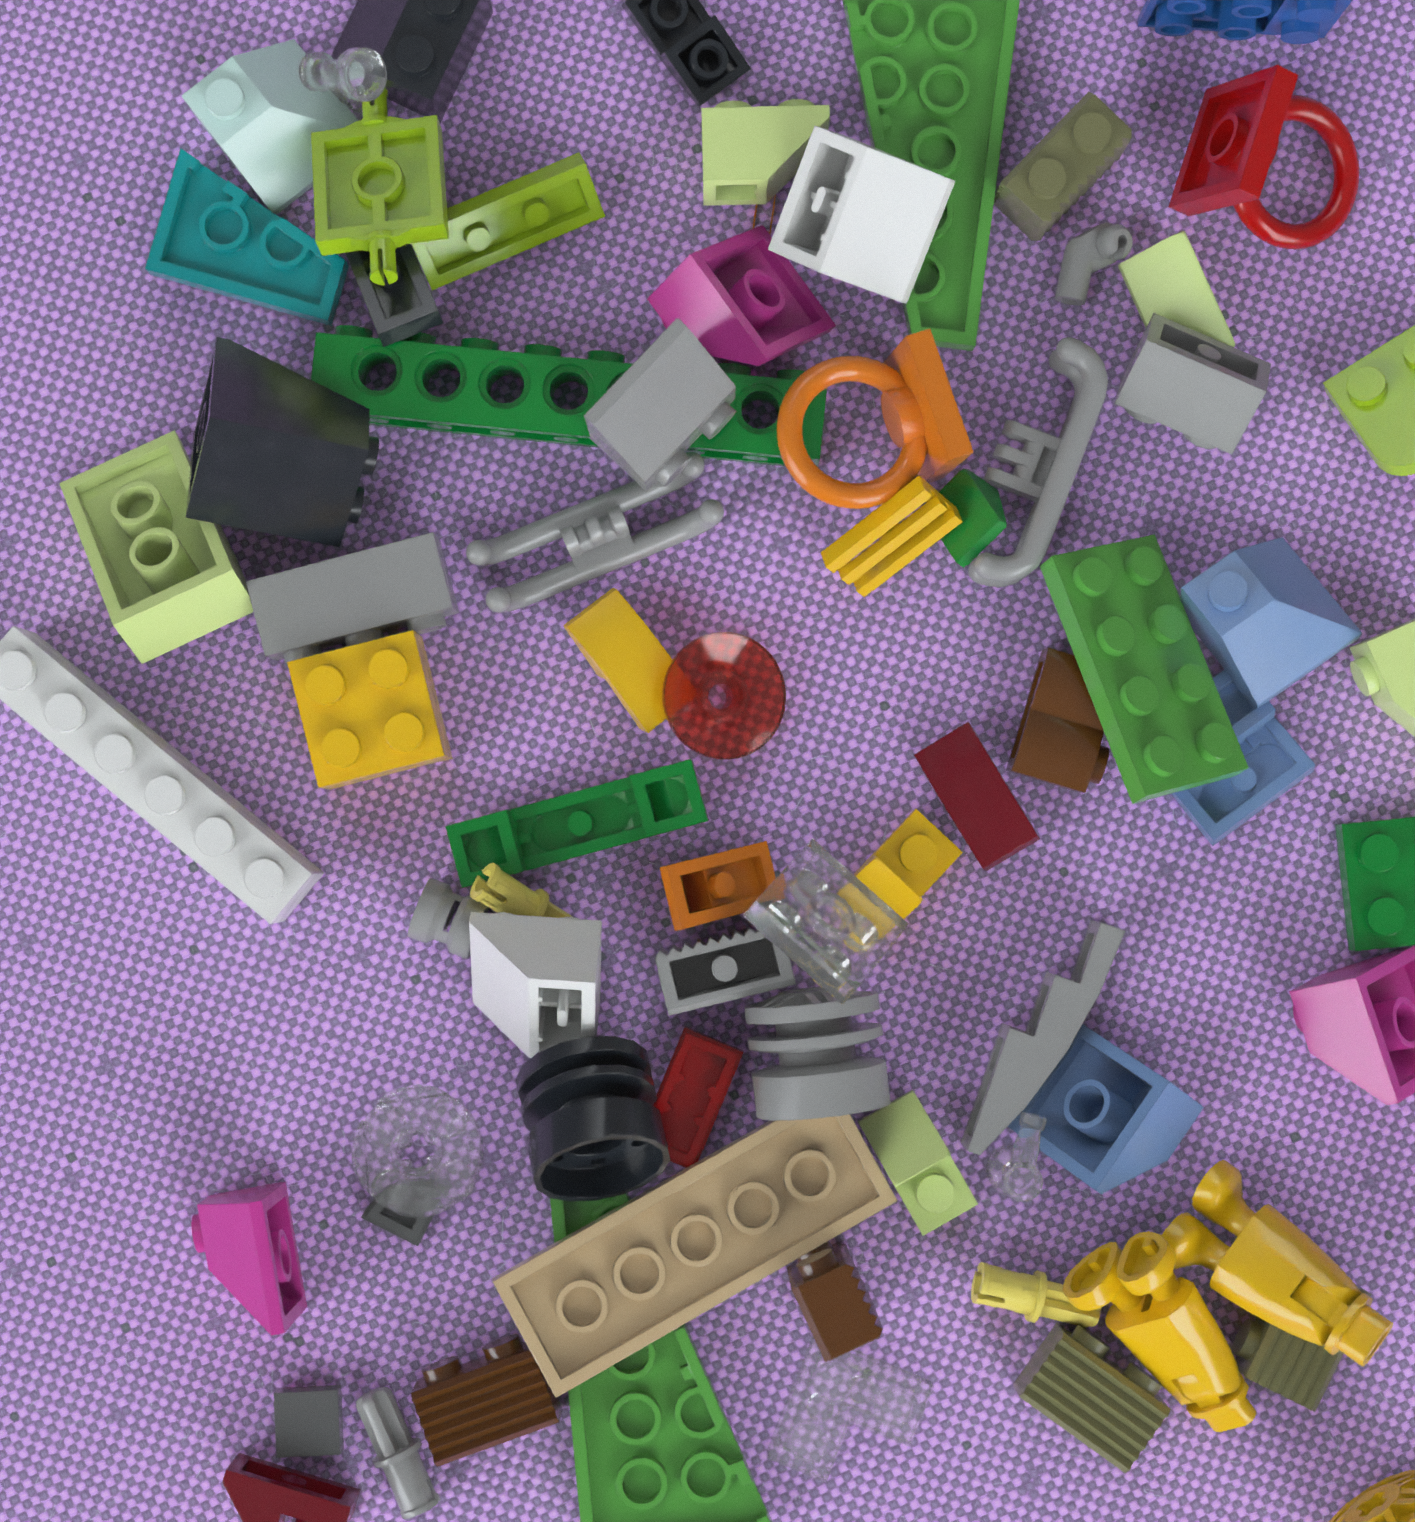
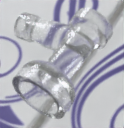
M354 47L343 52L338 60L333 59L324 52H310L306 54L299 64V78L308 90L317 92L329 90L341 103L352 109L353 114L359 120H362V101H372L381 95L387 81V69L384 60L375 50Z
M1022 1111L1019 1120L1021 1128L1015 1143L1002 1145L989 1156L986 1164L987 1178L993 1188L999 1193L1019 1202H1027L1036 1198L1041 1192L1043 1178L1038 1170L1037 1160L1040 1151L1041 1131L1045 1129L1046 1117Z

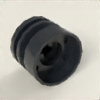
M588 1036L561 1042L538 1052L522 1065L516 1077V1085L522 1105L523 1121L526 1129L530 1130L526 1141L533 1180L538 1191L549 1198L564 1201H597L623 1195L638 1189L663 1173L670 1162L669 1151L660 1110L653 1106L657 1096L647 1050L633 1040L616 1036Z

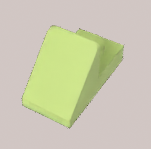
M913 1090L858 1121L922 1236L978 1205L953 1161L950 1151Z

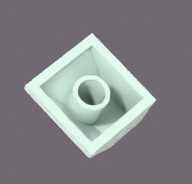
M294 39L232 56L181 95L199 122L262 202L276 215L313 187L311 132L344 128L358 121Z

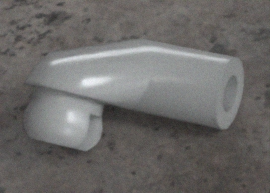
M1103 223L1071 239L1064 250L1054 299L1067 305H1085L1091 274L1119 259L1125 258L1130 253L1133 245L1130 231L1120 224Z

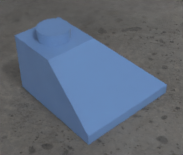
M1283 537L1234 550L1181 587L1180 601L1185 608L1193 631L1256 709L1329 660L1362 635L1360 629Z
M1082 1024L1064 1057L1027 1107L1007 1127L1092 1189L1103 1194L1168 1161L1204 1107L1173 1083Z

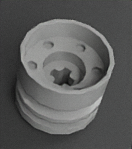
M842 986L801 988L782 991L778 995L762 1002L744 1006L746 1024H775L776 1029L774 1032L748 1038L749 1050L778 1053L779 1064L752 1073L757 1119L803 1120L866 1112L891 1104L885 1059L872 1056H856L855 1045L871 1041L883 1035L880 1023H852V1016L880 1009L877 991H857Z

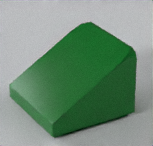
M965 468L960 470L939 491L940 494L957 507L963 521L941 538L956 563L963 568L969 565L1007 527L999 491Z

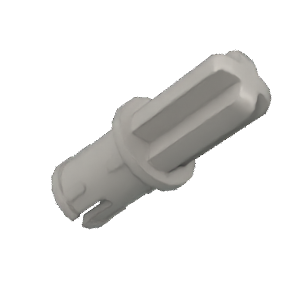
M378 1387L370 1390L357 1399L356 1408L377 1454L372 1462L375 1468L383 1469L401 1510L402 1518L416 1517L436 1506L438 1501L441 1500L433 1487L418 1452V1449L422 1446L421 1440L418 1437H411L390 1388Z

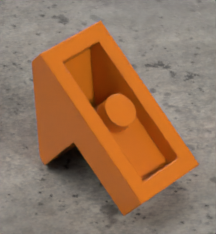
M767 841L659 867L675 931L782 903Z

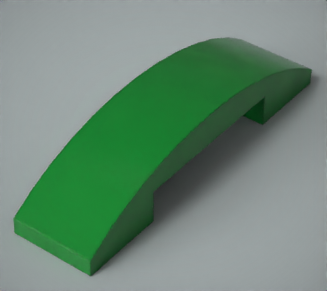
M688 759L633 774L612 782L521 807L502 810L445 827L460 884L464 888L472 886L477 876L488 881L489 877L483 874L482 870L490 863H495L501 870L509 875L707 822L709 818L693 759Z

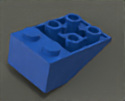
M1147 0L1138 16L1137 27H1153L1157 34L1171 37L1190 34L1193 30L1217 31V35L1226 40H1246L1253 38L1256 34L1280 35V39L1289 44H1308L1317 41L1319 38H1324L1353 0Z

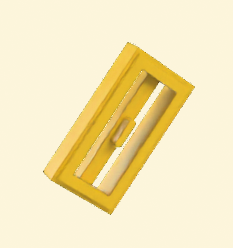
M919 475L898 491L890 500L880 505L824 549L821 555L827 569L832 573L838 570L841 580L848 585L854 583L856 591L863 597H866L963 521L957 507Z

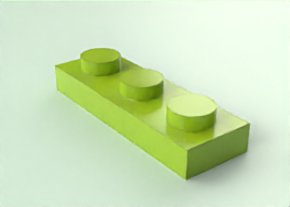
M580 152L447 208L449 239L412 243L411 245L431 290H435L605 217L587 165Z

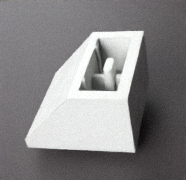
M815 125L768 250L819 273L907 304L955 180L853 138Z
M507 912L470 913L469 931L473 1003L529 1058H532L538 1052L561 1042L597 1036L601 990V920H586L575 917L526 916Z

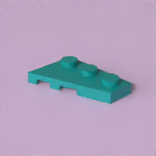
M180 148L145 270L150 275L332 326L349 269L346 260L337 254L322 256L314 238L283 217L280 218L252 199L245 191L230 181L224 180L202 165L198 159Z

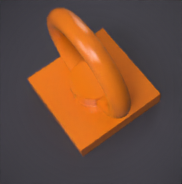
M930 328L905 336L883 363L862 356H840L815 364L793 382L783 398L778 413V447L790 475L810 495L836 507L862 509L878 506L890 500L898 491L919 475L928 483L943 479L974 453ZM860 382L882 392L881 410L887 431L894 444L899 448L902 447L893 466L874 480L863 483H848L834 479L815 465L805 448L802 426L806 410L811 401L822 390L836 383Z

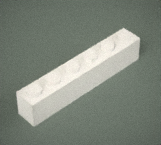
M12 626L0 641V700L269 924L284 922L323 876L324 872L38 634Z

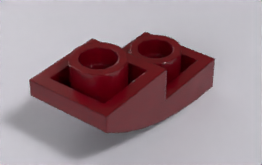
M969 722L914 754L953 822L985 872L1040 840L1012 790L1003 779Z

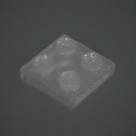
M813 838L743 914L766 939L774 943L811 976L814 982L823 987L842 1005L859 988L909 925Z

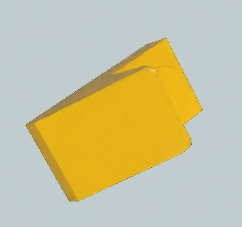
M914 809L828 902L876 945L922 903L923 899L921 897L963 852L917 809Z

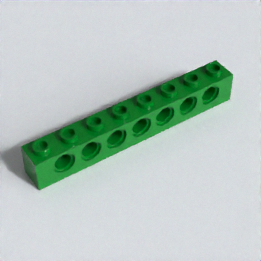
M352 325L335 326L334 334L316 332L311 380L369 408V425L600 448L590 439L584 415L633 364L625 363V355L603 350L588 351L587 359L562 357V349L543 344H527L524 346V353L499 350V343L482 338L461 339V346L436 344L435 336L421 332L383 347L380 338H373V331L370 329ZM380 363H389L396 366V378L388 388L375 391L366 387V376L372 367ZM717 363L736 386L735 400L730 404L736 410V413L712 439L709 440L702 433L685 453L695 452L706 459L785 466L778 447L777 420L767 428L758 429L748 425L743 419L741 412L748 403L763 400L770 403L778 415L781 403L788 389L805 371L782 369L778 370L776 378L753 376L751 375V368L745 365ZM443 369H451L460 374V384L454 393L445 397H437L428 392L429 381L436 372ZM507 375L520 378L524 382V389L518 399L511 403H500L491 398V388L496 380ZM566 382H578L585 386L588 390L585 402L578 408L571 410L558 407L553 402V396L560 385ZM827 388L822 390L809 404L802 426L805 448L817 467L821 455Z

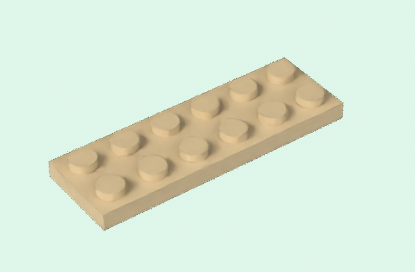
M850 1114L817 1119L770 1120L493 1277L492 1282L555 1398L892 1205L897 1202V1199Z

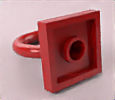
M1280 65L1213 86L1205 90L1168 207L1189 217L1234 206L1244 225L1256 237L1267 244L1294 250L1313 247L1338 231L1348 218L1355 203L1360 170L1354 141L1345 124L1328 106L1310 97L1293 95L1299 75ZM1284 121L1301 122L1315 130L1327 145L1333 162L1334 182L1327 204L1315 218L1300 224H1290L1275 218L1259 200L1269 167L1278 149L1279 136Z

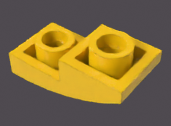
M610 589L563 625L597 676L608 682L639 729L649 733L697 695L655 635L617 589Z

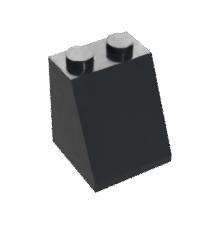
M216 337L193 435L186 518L340 547L347 522L357 524L360 519L364 501V486H359L361 475L372 476L377 462L379 438L369 436L370 409L230 339Z

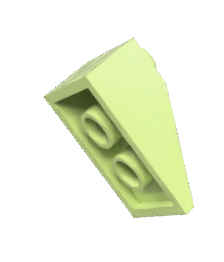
M175 430L59 483L112 624L141 664L254 612L246 579L221 524L186 518L191 461Z

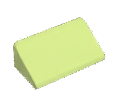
M1185 231L1162 240L1118 265L1145 328L1153 313L1235 347L1233 336Z

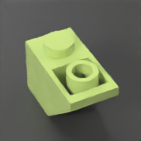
M791 99L780 103L778 106L751 107L746 102L733 100L721 102L712 108H701L703 206L767 204L796 175L814 126L829 129V105H814L808 100Z

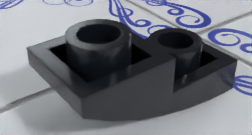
M626 0L622 4V7L645 40L698 107L751 69L715 15L710 17L699 0Z

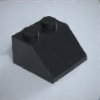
M358 0L326 65V69L328 72L360 87L369 84L373 93V84L383 85L388 90V100L423 116L437 115L441 123L493 14L491 1Z

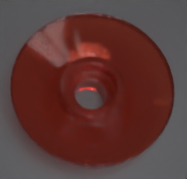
M716 632L692 640L676 654L665 674L662 702L669 726L685 746L704 757L730 760L754 753L773 737L784 715L786 689L781 670L776 660L765 647L742 634ZM714 685L720 686L726 694L725 704L720 709L713 707L709 702V691Z

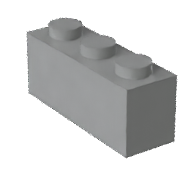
M433 532L246 581L264 654L275 661L284 659L286 668H288L287 662L320 654L322 649L344 643L348 647L384 638L383 633L408 627L409 631L414 630L418 634L436 631L447 626L446 616L459 613L441 541Z

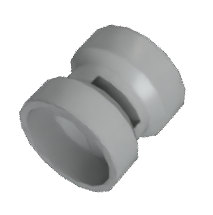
M430 878L422 891L408 929V937L423 943L433 940L446 944L449 953L469 959L471 956L470 913H488L489 907L473 900L470 895L463 897L453 893L450 884ZM456 907H458L453 922L451 924L449 932H446L452 920Z

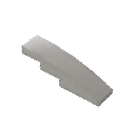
M1090 920L1071 979L1069 980L1046 972L1026 1031L1004 1023L1001 1024L961 1140V1144L967 1151L981 1155L1027 1107L1064 1057L1101 992L1125 930Z

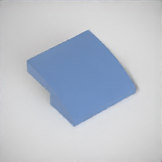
M1225 669L1216 675L1213 680L1249 768L1234 777L1171 793L1212 846L1314 772L1315 763L1274 717L1276 709L1268 701L1256 709Z

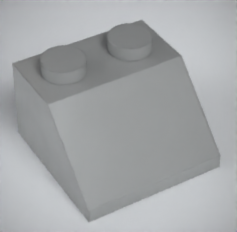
M677 318L584 415L590 439L647 492L657 480L666 487L682 472L691 460V457L685 451L702 433L710 440L731 420L736 413V410L730 406L735 400L736 386L690 329Z

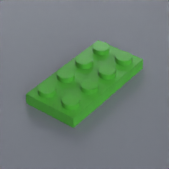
M1155 534L1053 555L1040 565L1043 577L1132 804L1234 777L1249 768L1185 608L1180 601L1179 593Z

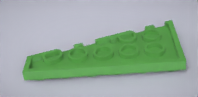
M842 0L871 146L955 180L907 304L902 303L908 335L930 328L937 347L973 351L976 346L1020 0Z
M626 1193L597 1201L570 1202L550 1198L554 1243L631 1200L629 1194ZM686 1324L568 1391L580 1522H773Z

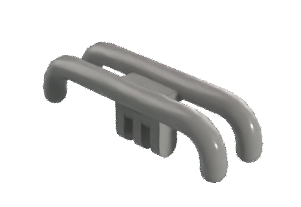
M1066 337L1061 339L1056 349L1049 355L1048 360L1052 370L1069 378L1075 391L1059 438L1012 420H1006L1001 433L1012 440L1023 443L1022 451L1004 444H997L992 457L1002 463L1015 467L1014 472L1010 474L1003 470L989 467L983 480L992 486L1034 501L1013 555L1004 557L985 552L978 555L971 562L968 574L978 584L997 588L1017 584L1037 569L1049 548L1106 398L1108 386L1104 362L1095 349L1076 338Z
M695 452L686 453L691 457L690 462L666 487L657 480L646 492L636 481H632L506 534L488 540H474L469 543L466 548V556L472 564L478 566L492 565L511 559L560 538H563L572 559L570 562L503 588H492L488 591L485 598L488 608L496 613H506L529 606L680 544L718 525L724 516V508L719 501L714 499H708L698 508L633 536L630 535L623 515L625 511L667 495L696 480L704 471L705 464L702 456Z

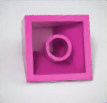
M763 225L691 253L647 298L662 319L666 329L679 318L711 356L756 366L767 363L829 333L836 325L790 261L768 250L772 237Z
M1415 945L1403 947L1321 974L1289 991L1293 1002L1295 1023L1304 1034L1309 1052L1386 1105L1398 1104L1415 1093Z
M286 1181L208 1196L197 1204L199 1214L192 1216V1236L197 1252H205L209 1271L271 1336L284 1334L307 1308Z

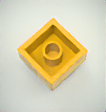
M414 630L287 662L318 788L334 789L453 759L423 638Z

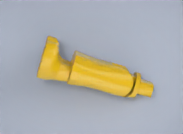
M1225 1160L1217 1162L1210 1168L1197 1186L1192 1198V1206L1203 1217L1225 1228L1237 1236L1231 1246H1228L1188 1212L1181 1213L1173 1219L1161 1235L1175 1251L1176 1264L1174 1269L1193 1265H1200L1210 1269L1214 1273L1210 1279L1209 1287L1226 1299L1291 1335L1313 1344L1325 1345L1324 1349L1332 1356L1340 1350L1364 1367L1390 1333L1393 1322L1370 1307L1373 1299L1366 1293L1361 1294L1359 1288L1342 1268L1311 1238L1273 1206L1266 1204L1256 1213L1253 1212L1243 1199L1242 1175L1239 1169Z
M1150 1231L1137 1233L1127 1241L1123 1250L1116 1242H1108L1089 1253L1070 1270L1063 1284L1064 1295L1070 1303L1079 1310L1090 1311L1112 1302L1113 1305L1110 1306L1105 1317L1106 1326L1182 1406L1186 1405V1410L1192 1417L1205 1419L1215 1432L1243 1427L1253 1421L1256 1416V1410L1246 1398L1249 1386L1239 1372L1231 1348L1195 1284L1183 1277L1177 1278L1173 1272L1176 1264L1175 1251L1160 1234Z

